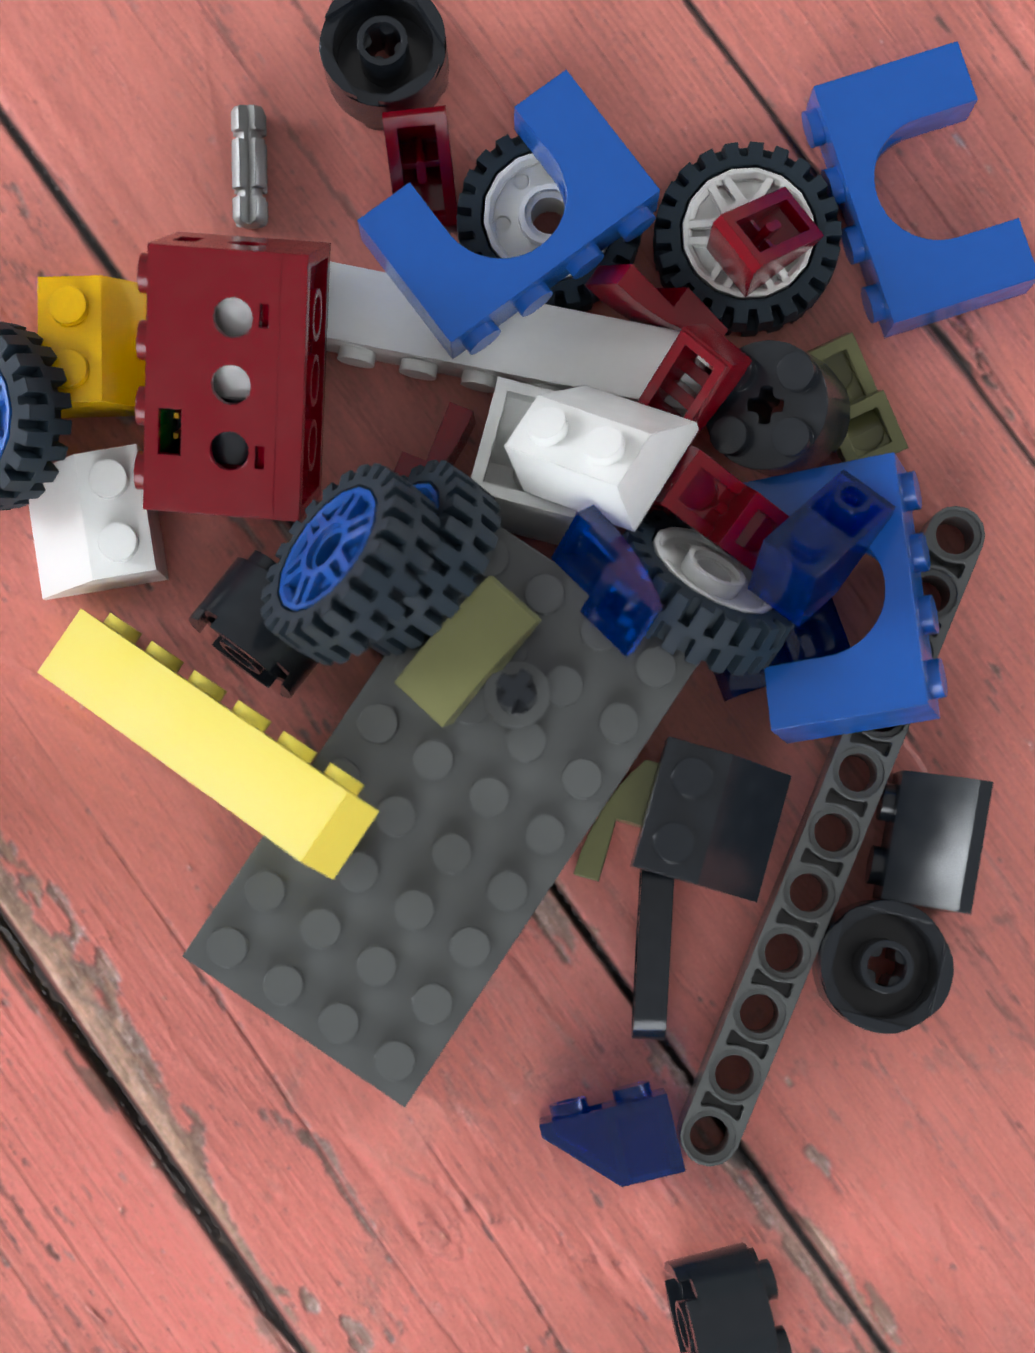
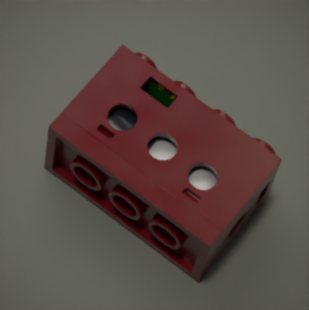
M176 232L148 243L147 253H141L137 267L138 290L140 293L147 294L146 320H140L136 333L137 357L139 360H146L145 386H139L135 399L137 425H144V451L139 450L137 452L134 464V485L136 489L143 490L144 510L300 521L306 514V507L314 499L317 501L320 498L331 243Z

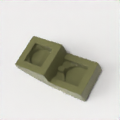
M853 332L845 333L807 351V353L824 362L835 373L848 393L850 402L849 427L844 442L836 451L841 462L892 452L897 454L908 448L884 390H877Z
M494 576L487 577L459 605L460 609L451 619L447 618L442 624V628L425 643L394 682L442 728L455 722L493 673L502 671L542 621Z
M646 759L615 790L588 834L574 875L599 882L616 821L641 828L659 763Z

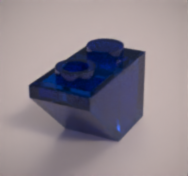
M843 469L763 540L747 589L796 626L800 627L839 591L889 521L896 506Z
M640 1081L612 1089L614 1100L590 1106L588 1105L587 1096L561 1100L549 1105L551 1115L539 1118V1127L543 1139L621 1187L686 1172L667 1093L664 1088L652 1090L650 1081Z

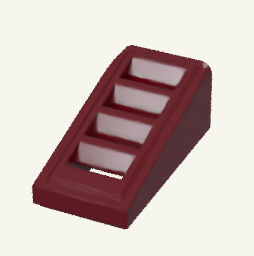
M707 324L684 326L637 402L697 422L699 431L695 435V439L738 384L752 360ZM698 355L708 364H710L714 368V370L712 371L704 363L697 359ZM685 373L702 386L699 393H696L680 380ZM668 394L688 410L684 417L664 401Z

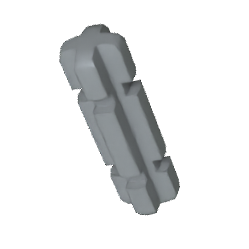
M238 105L233 107L231 111V132H233V137H236L231 141L232 189L234 194L237 195L232 198L233 220L239 228L257 229L265 227L268 223V202H266V197H263V195L268 193L267 145L265 140L262 139L267 136L266 115L264 109L259 105Z

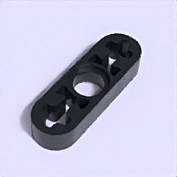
M641 869L639 873L631 1036L632 1039L665 1040L674 879Z

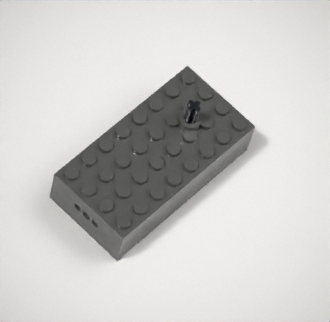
M502 527L494 532L498 537L495 549L484 555L490 560L485 572L475 574L472 579L477 584L475 589L487 577L494 576L542 621L502 671L493 673L455 722L443 728L394 683L431 636L425 633L423 644L415 649L407 646L404 654L394 655L391 653L390 656L385 655L311 764L324 773L331 762L360 781L365 786L358 797L379 811L351 855L333 880L300 862L263 835L182 956L403 1107H406L697 667L685 661L684 652L676 649L674 654H671L661 648L663 640L656 636L648 639L638 631L641 626L640 622H628L621 614L622 606L614 605L610 598ZM462 594L457 601L460 605L468 596ZM445 615L441 618L442 624H443V623L447 620V618H448V617L445 616Z

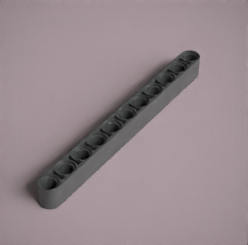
M960 506L942 509L929 519L919 532H923L926 537L931 565L930 571L921 572L922 582L935 586L941 596V605L937 611L939 633L929 635L932 659L938 658L985 539L984 526L977 514L968 508ZM939 525H953L961 531L965 541L964 550L961 554H950L941 549L936 539V531ZM910 724L892 726L886 732L868 730L837 735L834 738L678 1119L677 1134L679 1142L688 1157L700 1165L709 1167L721 1165L733 1156L739 1146ZM848 756L859 757L869 767V783L860 792L849 790L840 780V764ZM826 814L839 818L846 830L844 843L840 848L832 852L820 847L814 834L816 823ZM801 874H810L815 877L822 889L820 902L816 907L808 911H801L795 907L789 893L791 884ZM783 933L788 934L797 944V959L787 969L774 970L766 961V945L774 936ZM752 995H766L771 1000L774 1009L773 1018L770 1023L762 1029L753 1030L746 1028L740 1017L742 1004ZM727 1056H742L749 1065V1076L746 1082L739 1088L731 1090L719 1086L715 1078V1071L719 1062ZM706 1116L719 1118L724 1122L725 1127L724 1138L720 1144L711 1149L698 1148L691 1143L690 1132L694 1123Z

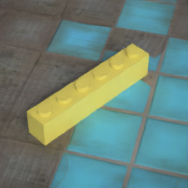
M80 609L37 673L297 860L334 880L379 813L377 809L358 797L365 785L331 762L324 773L311 765V762L317 755V752L286 731L282 732L277 741L267 735L265 731L271 724L270 720L240 700L236 702L232 710L221 703V700L227 693L226 690L196 670L192 672L188 680L177 672L184 663L182 660L153 641L150 642L146 650L137 646L136 642L142 633L114 614L109 613L104 622H101L83 609Z

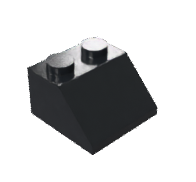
M668 736L664 742L630 867L757 902L792 776L730 753Z
M906 770L894 773L892 783H886L876 810V819L885 821L881 847L872 845L867 860L865 882L874 885L872 898L898 901L912 906L944 912L971 914L993 782Z

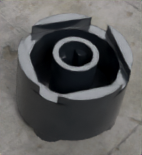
M334 0L325 15V22L321 31L319 52L328 86L339 106L351 117L373 130H384L382 112L434 107L448 86L449 60L444 23L431 0ZM384 50L389 58L375 57V54Z
M765 340L753 342L739 348L751 358L752 362L738 384L706 424L713 447L734 463L771 477L818 468V465L825 461L832 452L835 453L844 442L848 431L850 402L842 382L820 359L786 342ZM780 400L783 401V411L772 413L773 408L779 406Z
M255 550L248 560L238 557L189 617V621L199 633L208 624L219 634V637L212 645L220 653L267 688L278 679L282 682L281 695L291 698L318 663L288 645L265 626L264 622L266 620L261 617V607L265 604L261 600L262 590L271 583L266 579L270 566L276 563L265 554Z
M864 900L839 909L830 920L812 964V973L817 991L827 1006L842 1019L862 1029L882 1034L903 1032L931 1017L945 1002L952 985L954 972L950 948L933 920L926 913L912 905L889 900ZM883 947H885V958L895 962V969L892 975L887 973L881 974L878 983H875L876 974L867 968L870 956H880Z
M741 1242L665 1262L664 1269L673 1277V1279L665 1280V1287L672 1324L681 1353H792L783 1325L775 1326L769 1303L771 1300L778 1299V1288L773 1269L768 1259L758 1260L753 1247L748 1248L745 1243Z

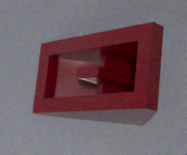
M446 105L382 112L392 194L410 182L444 227L457 226V199Z
M783 187L721 214L712 224L706 248L746 298L817 244L824 235L788 189Z

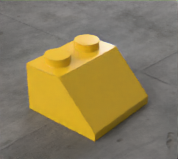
M103 275L37 277L38 335L44 339L41 346L52 348L58 357L52 364V367L63 368L67 378V382L58 387V392L70 393L72 408L61 410V418L135 416L136 393L139 386H145L146 361L139 360L137 357L136 333L140 320H146L147 294L139 292L137 282Z

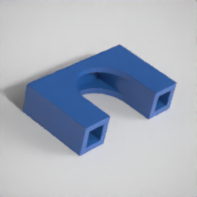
M958 41L813 86L806 107L807 110L801 114L806 139L811 148L820 147L827 168L821 171L822 178L828 184L826 193L829 198L834 196L837 205L840 206L846 227L842 228L841 236L845 254L851 265L859 263L867 285L861 287V298L865 313L872 324L879 322L884 338L1026 294L1035 284V262L1019 218L952 239H925L903 230L894 223L884 211L875 189V166L877 160L889 148L906 139L966 121L978 101Z
M567 70L514 107V130L557 185L565 208L558 227L541 246L531 252L511 258H490L476 254L460 245L448 233L410 182L357 220L363 243L452 359L465 350L470 355H473L486 348L500 335L499 325L517 312L522 317L534 313L553 295V292L550 290L551 287L569 274L573 279L583 277L602 261L605 256L602 250L620 237L625 242L635 239L646 231L656 219L653 213L657 210L660 189Z
M895 452L743 482L746 486L758 491L802 526L780 558L831 548L853 549L863 552L878 561L885 580V599L880 616L870 632L860 642L838 654L764 668L771 731L788 744L941 719L938 699L948 696V686L941 658L932 659L929 635L939 633V621L933 596H924L921 572L930 571L931 565L926 537L923 532L915 533L912 511L922 509V497L916 472H907Z

